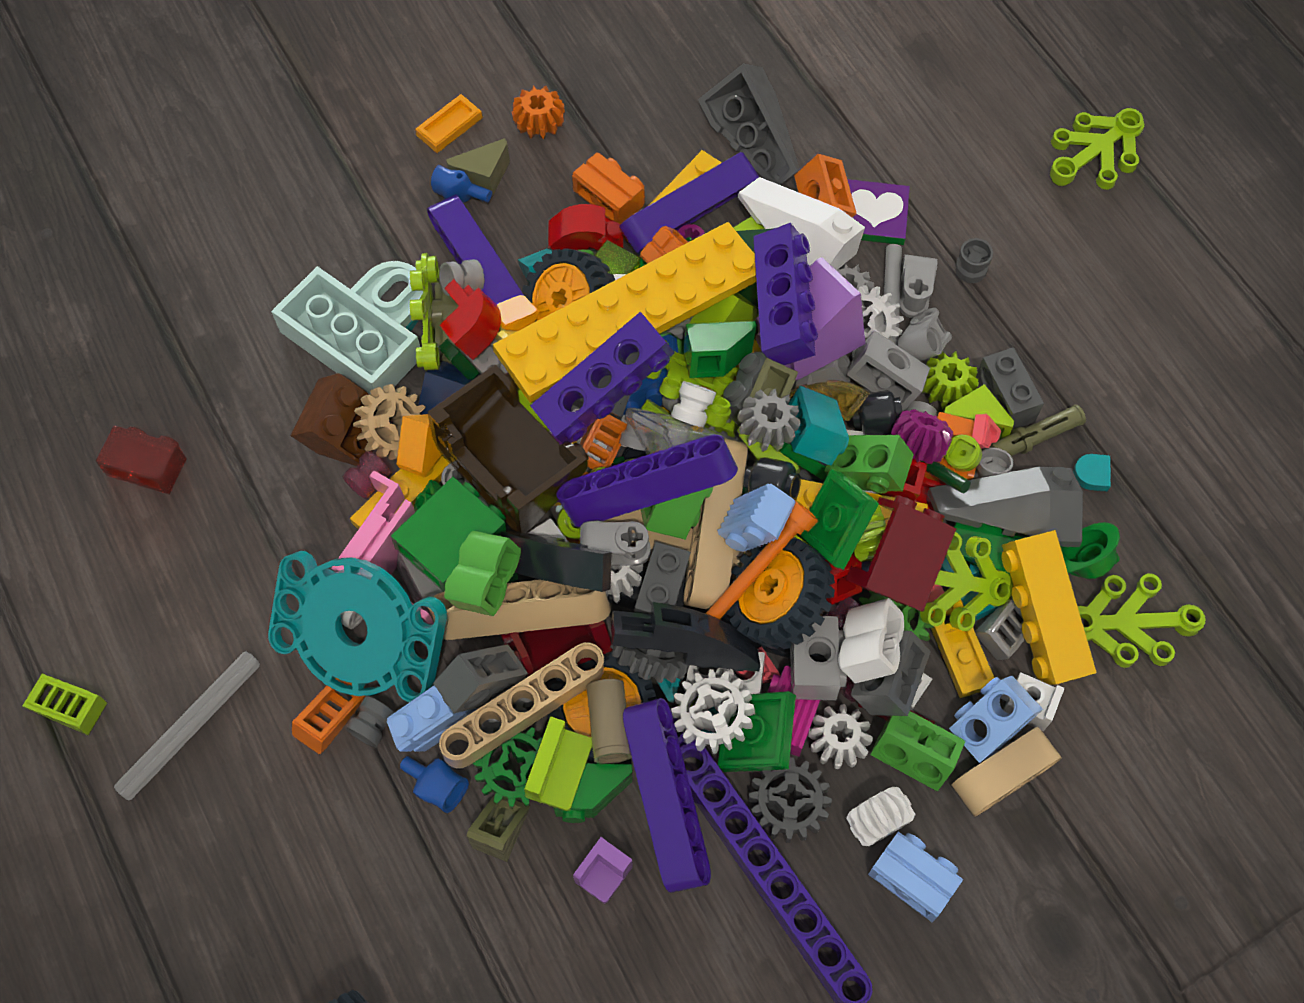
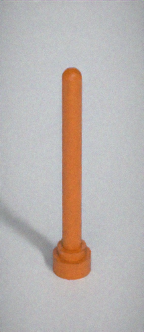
M795 501L796 503L778 540L771 541L763 548L705 614L720 620L797 533L801 535L805 530L809 532L819 520L801 503Z

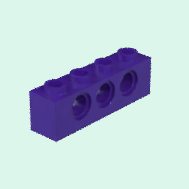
M790 222L753 236L761 352L767 358L782 365L815 356V340L818 339L817 329L812 319L815 302L809 282L813 280V276L807 262L810 245L805 234H800Z
M639 312L530 406L562 443L564 441L575 442L585 435L587 427L596 419H602L609 415L615 407L614 404L622 397L636 392L641 387L642 380L649 374L663 369L675 352L646 317ZM633 352H639L637 361L626 365L627 357ZM611 375L609 385L604 388H598L599 381L604 376ZM584 398L583 406L578 411L571 412L572 404L577 399Z

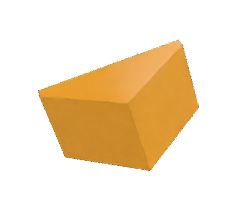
M428 414L403 416L396 464L400 469L425 477L442 455L433 440Z

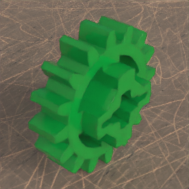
M531 727L526 734L520 732L501 744L503 753L499 761L493 763L492 766H489L490 759L500 746L484 755L483 759H478L473 763L474 767L482 769V772L474 776L476 782L485 781L487 783L482 789V794L486 796L494 792V804L498 805L505 798L508 799L510 809L514 808L518 799L522 800L525 807L529 806V799L526 798L524 789L543 737L537 741L534 739L535 728ZM515 742L525 743L535 751L525 752L517 748ZM509 751L512 752L513 758H516L518 763H525L520 766L521 782L518 781L517 776L514 775L512 770L504 769L509 766ZM505 780L513 784L515 791L505 790L494 781Z

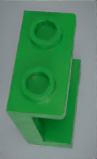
M453 476L391 535L395 549L443 592L445 591L447 578L459 564L460 547L472 531L500 536V532L506 530L504 522L506 518L502 512L492 504L487 507L478 499L480 495L468 482L461 484Z

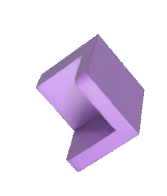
M600 837L573 874L574 882L600 902L606 904L633 868L632 859Z

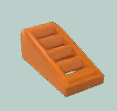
M609 414L602 419H596L587 427V432L582 437L579 445L582 446L586 453L590 452L602 459L601 462H598L588 456L587 467L591 469L611 467L621 447L620 438L622 432L626 430V423ZM596 439L607 445V448L605 449L595 444L593 440Z
M335 678L336 680H338V681H340V682H342V683H344V684H346V685L352 686V683H350V682H345V681H342V680H340V679H338V678ZM326 686L292 721V735L316 753L322 754L358 709L365 696L351 695L353 698L347 701L337 694L335 689ZM329 700L341 707L342 710L338 712L328 705L327 702ZM319 712L331 719L329 724L317 716Z

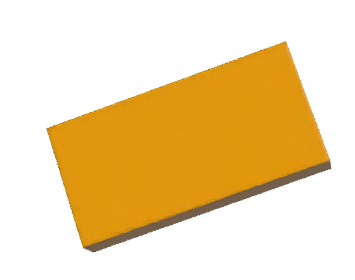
M460 94L415 129L416 136L438 153L483 118L482 111Z

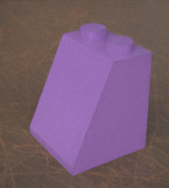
M823 257L810 265L813 280L809 282L815 302L812 319L818 333V339L815 340L816 355L784 365L798 372L795 381L865 345L861 293ZM758 316L756 318L758 334H756V341L761 349L760 324Z

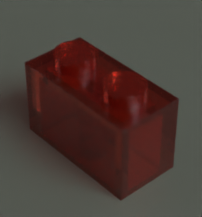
M113 426L96 462L108 477L170 495L187 459L181 451L178 442L167 436L152 437L135 427L125 429Z

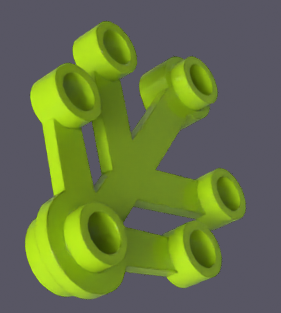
M1132 108L1123 109L1115 117L1093 116L1082 112L1076 115L1073 122V129L1076 132L1064 128L1057 129L1051 139V144L1055 149L1065 150L1070 144L1086 145L1088 147L1073 158L1059 157L1053 162L1050 170V177L1053 183L1058 186L1070 184L1073 182L1077 171L1100 154L1101 170L1096 178V184L1105 190L1113 188L1118 178V174L1114 170V143L1122 138L1123 153L1118 161V168L1124 173L1134 172L1139 163V156L1136 154L1135 137L1139 136L1144 128L1142 114ZM1091 128L1109 129L1105 134L1088 133Z
M422 253L421 260H416V270L410 271L411 290H423L420 299L410 300V315L412 321L422 320L423 323L422 347H416V363L418 368L424 367L425 371L439 370L440 368L439 348L437 342H435L431 308L433 300L432 283L439 282V265L437 256H429L428 253Z
M675 352L670 357L669 363L665 366L668 372L667 376L663 379L659 392L666 398L676 400L680 397L679 390L682 382L686 381L699 386H705L718 394L724 395V390L734 380L727 375L714 378H689L685 355ZM661 370L652 372L647 378L657 379ZM715 395L713 404L704 410L708 416L706 423L714 427H724L731 415L730 402L721 396Z
M955 532L946 554V558L954 573L940 570L935 581V585L950 588L935 601L926 603L924 611H920V617L924 623L932 626L941 625L946 618V611L970 591L979 592L963 608H955L950 615L952 627L962 631H969L975 624V616L989 604L1001 606L1010 599L1013 588L1011 576L1004 571L996 570L989 556L991 543L988 539L973 536L966 543L967 555L975 559L982 574L981 578L975 577L960 551L962 538ZM980 543V550L977 553L976 548L977 545ZM935 609V616L931 619V613ZM963 615H965V619H964L963 623L961 624V623H960L961 617H962Z
M1145 574L1137 583L1136 591L1115 615L1100 614L1111 599H1118L1126 589L1125 581L1117 575H1111L1105 579L1100 593L1088 607L1078 606L1080 617L1089 623V627H1084L1087 641L1092 640L1109 653L1118 666L1128 668L1136 662L1139 656L1138 650L1130 643L1119 644L1105 630H1117L1147 653L1154 664L1165 666L1175 656L1173 646L1165 641L1156 642L1141 629L1174 628L1180 635L1190 637L1196 635L1204 627L1206 619L1203 611L1194 605H1184L1177 612L1136 614L1146 600L1154 597L1162 587L1161 580L1154 574ZM1144 582L1152 583L1154 590L1147 589L1144 586ZM1108 583L1116 584L1119 591H1112L1108 587ZM1186 614L1194 616L1197 622H1190ZM1157 649L1164 650L1167 653V658L1159 657ZM1120 651L1129 652L1131 660L1122 658Z

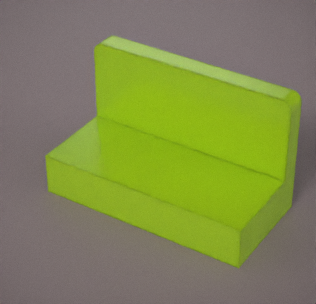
M550 716L524 789L526 798L564 811H570L592 749V738L566 730L565 721Z

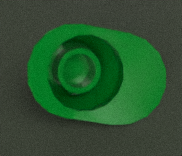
M1107 522L1094 523L1083 528L1080 547H1061L1067 572L1085 579H1096L1108 573L1120 559L1116 550L1120 540L1119 529L1114 524Z

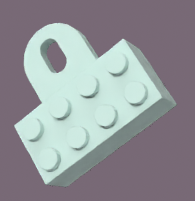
M400 261L381 263L370 269L351 289L317 266L271 311L279 331L370 395V390L377 387L383 389L384 386L393 384L395 387L417 364L416 347H420L418 336L405 327L412 321L410 300L420 299L423 290H411L410 271L416 270V268L408 263ZM398 281L408 283V286L393 301L384 302L380 300L382 295L394 283Z

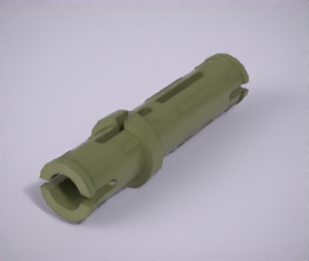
M1072 405V407L1026 428L1020 426L1013 429L1010 435L998 440L996 443H992L990 448H1000L1011 456L1018 453L1026 454L1032 451L1033 446L1056 437L1074 427L1083 425L1086 422L1085 413L1079 405Z

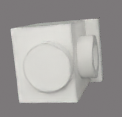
M1020 672L1016 680L1032 697L1038 699L1036 702L1043 709L1028 725L1035 728L1039 727L1044 731L1054 718L1064 688L1058 685L1056 687ZM1002 694L1001 699L1006 701L1003 710L1012 714L1014 702L1008 695Z

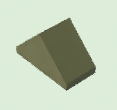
M504 138L446 159L447 168L464 171L473 184L491 190L493 196L510 163L507 141Z
M493 796L468 829L466 837L472 848L507 862L527 818L530 806L525 807L523 803L516 801L514 808L510 809L508 799L503 798L496 805L494 804Z

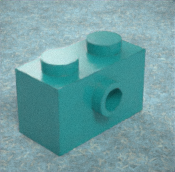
M799 386L788 404L798 406L799 412L796 417L800 419V426L795 431V437L791 442L793 452L831 466L837 456L844 453L849 442V436L836 399Z

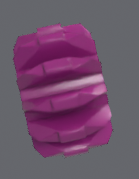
M913 409L911 411H902L894 423L891 434L900 435L913 452V459L916 462L921 460L927 464H932L933 461L941 462L944 455L947 454L952 442L953 431L948 427L946 421L939 420L937 416H932L926 411L922 413Z

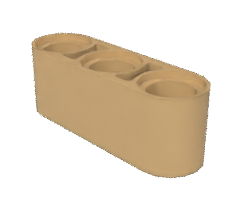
M1036 727L962 775L951 786L972 815L976 817L1051 768L1062 757L1042 730Z

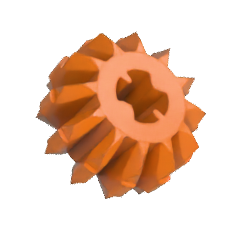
M533 85L530 92L522 89L520 97L514 98L513 121L517 124L520 133L527 132L530 139L536 134H540L544 139L547 132L555 135L557 127L562 126L565 109L564 103L559 99L557 91L549 92L547 86L537 90Z

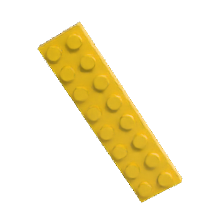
M726 222L493 344V351L529 403L541 397L639 312L646 317L660 334L728 298L732 294L756 283L755 254L731 224Z

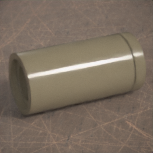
M603 679L589 683L586 689L594 762L612 764L629 760L632 756L623 723V712L626 708L624 682L618 679Z

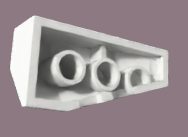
M761 177L739 192V200L757 224L763 225L765 229H771L791 222L800 234H805L810 245V253L807 254L809 266L817 259L823 257L835 270H838L857 254L865 227L841 209Z

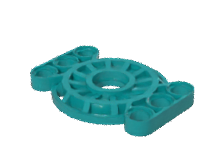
M298 551L285 556L280 562L268 640L271 647L280 654H288L298 650L301 659L311 673L325 685L338 692L353 696H370L383 692L395 685L398 695L403 700L411 702L434 686L433 683L436 677L447 621V610L445 605L435 597L423 598L412 605L409 596L399 582L383 568L369 561L352 557L339 558L317 566L316 560L311 554L306 551ZM293 560H298L303 564L305 569L303 578H299L294 574L292 570ZM344 565V569L336 573L328 569L332 566ZM288 594H292L298 599L299 609L297 612L288 607L286 601ZM422 606L429 607L434 612L435 622L433 625L425 623L421 618L420 610ZM345 611H354L365 620L367 637L363 643L357 644L345 634L341 622L342 614ZM282 627L292 632L294 640L292 645L285 643L282 639ZM415 641H421L427 646V659L417 656L414 651ZM409 675H414L420 680L422 685L420 693L414 692L408 686L407 678ZM335 678H338V679H340V680H342V681H345V682H350V683H352V686L346 685V684H344V683H342V682L336 680ZM375 680L380 684L377 687L364 688L366 683Z

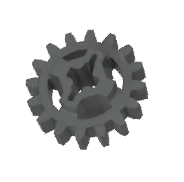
M612 644L610 647L613 649L612 656L620 658L618 661L619 665H628L630 673L638 672V676L645 680H650L651 677H654L658 683H662L663 679L666 678L671 683H675L676 678H684L690 666L685 665L684 652H663L661 650L641 648L627 649L620 646H612Z
M790 757L789 769L760 771L763 780L754 778L751 786L758 792L749 793L748 801L757 803L750 812L754 817H762L759 824L763 829L767 826L772 828L770 837L772 839H775L780 832L784 833L786 843H790L793 834H797L801 841H805L807 829L817 834L821 828L817 820L826 822L829 813L822 809L830 807L832 803V798L823 796L829 790V783L819 784L818 780L822 772L820 770L812 774L808 772V761H805L801 767H796L794 757ZM783 777V782L777 788L770 787L769 790L767 789L773 781ZM799 779L805 782L811 790H807L799 782ZM786 793L792 794L793 800L796 801L794 806H787V800L784 799ZM768 809L774 810L780 816L781 821L773 817ZM814 810L807 819L797 823V817L802 812Z

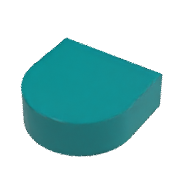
M1086 454L1079 458L1074 466L1073 473L1082 488L1108 492L1111 487L1109 455Z

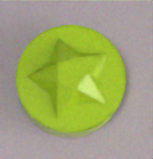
M958 435L952 438L945 459L953 469L967 472L976 468L980 463L982 449L973 437Z

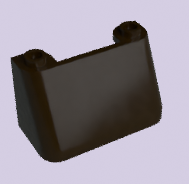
M495 364L427 413L433 440L442 456L466 482L475 488L488 506L492 504L502 512L506 518L504 522L511 531L527 533L558 501L556 494L558 489L567 481L584 474L588 468V455L578 443L572 444L569 441H564L562 444H559L519 402L517 391L520 388L508 372L504 374Z

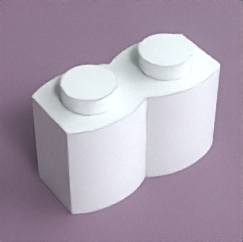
M890 598L851 608L847 613L843 625V633L846 639L843 641L838 654V664L842 672L855 684L895 674L900 662L899 642L903 637L904 616Z

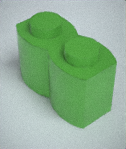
M472 531L460 547L459 564L446 580L444 598L456 608L494 616L504 600L507 582L511 579L517 568L521 549L510 538Z

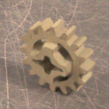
M389 384L384 386L383 389L377 387L370 390L371 395L363 396L360 399L365 406L355 408L354 412L361 416V420L354 422L353 426L362 429V433L357 436V439H366L368 441L365 447L367 452L377 449L376 458L380 459L388 455L389 460H396L402 417L420 415L425 406H416L414 402L417 399V395L406 396V387L402 386L395 390L394 385Z

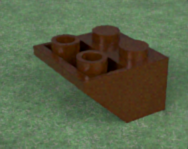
M340 373L318 379L290 436L319 455L360 468L366 467L373 450L368 452L365 450L368 441L366 439H357V436L362 433V429L354 427L353 423L361 420V416L354 412L355 408L365 406L360 399L370 394Z

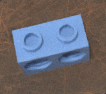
M1013 676L1002 680L995 677L981 689L980 692L984 697L975 705L971 701L968 702L954 715L958 721L949 729L954 735L965 740L964 746L979 763L994 755L1043 710ZM1002 694L1008 695L1013 700L1014 710L1012 714L1005 712L1001 708L1000 697ZM975 719L981 720L986 725L987 735L985 738L975 733L973 728Z

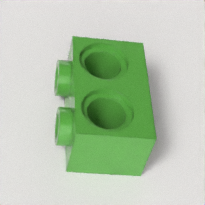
M848 435L849 442L846 450L837 456L831 466L826 465L824 471L827 475L831 469L841 472L863 491H873L881 494L887 493V491H903L914 454L900 435Z
M909 711L908 716H890L870 755L938 791L955 769L965 740Z

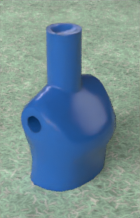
M437 165L432 174L431 186L433 192L443 196L445 199L456 194L463 203L469 201L471 197L488 203L492 197L491 190L473 184L468 175L462 170H450Z
M407 756L400 764L401 770L417 779L413 794L421 800L437 806L444 813L451 812L462 800L468 789V779L458 775L440 759H435L425 767Z

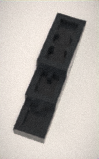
M506 530L500 532V536L510 538L521 549L520 559L515 570L516 573L588 590L604 592L611 589L612 552L589 549L588 545L565 542L563 538Z

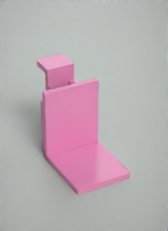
M373 471L369 476L376 490L384 495L339 558L352 557L366 560L383 568L391 575L397 567L398 551L394 547L391 535L415 513V509L412 503L405 499L399 484ZM344 565L332 566L331 569L338 572L344 569ZM421 609L420 615L423 621L433 625L434 622L430 614Z

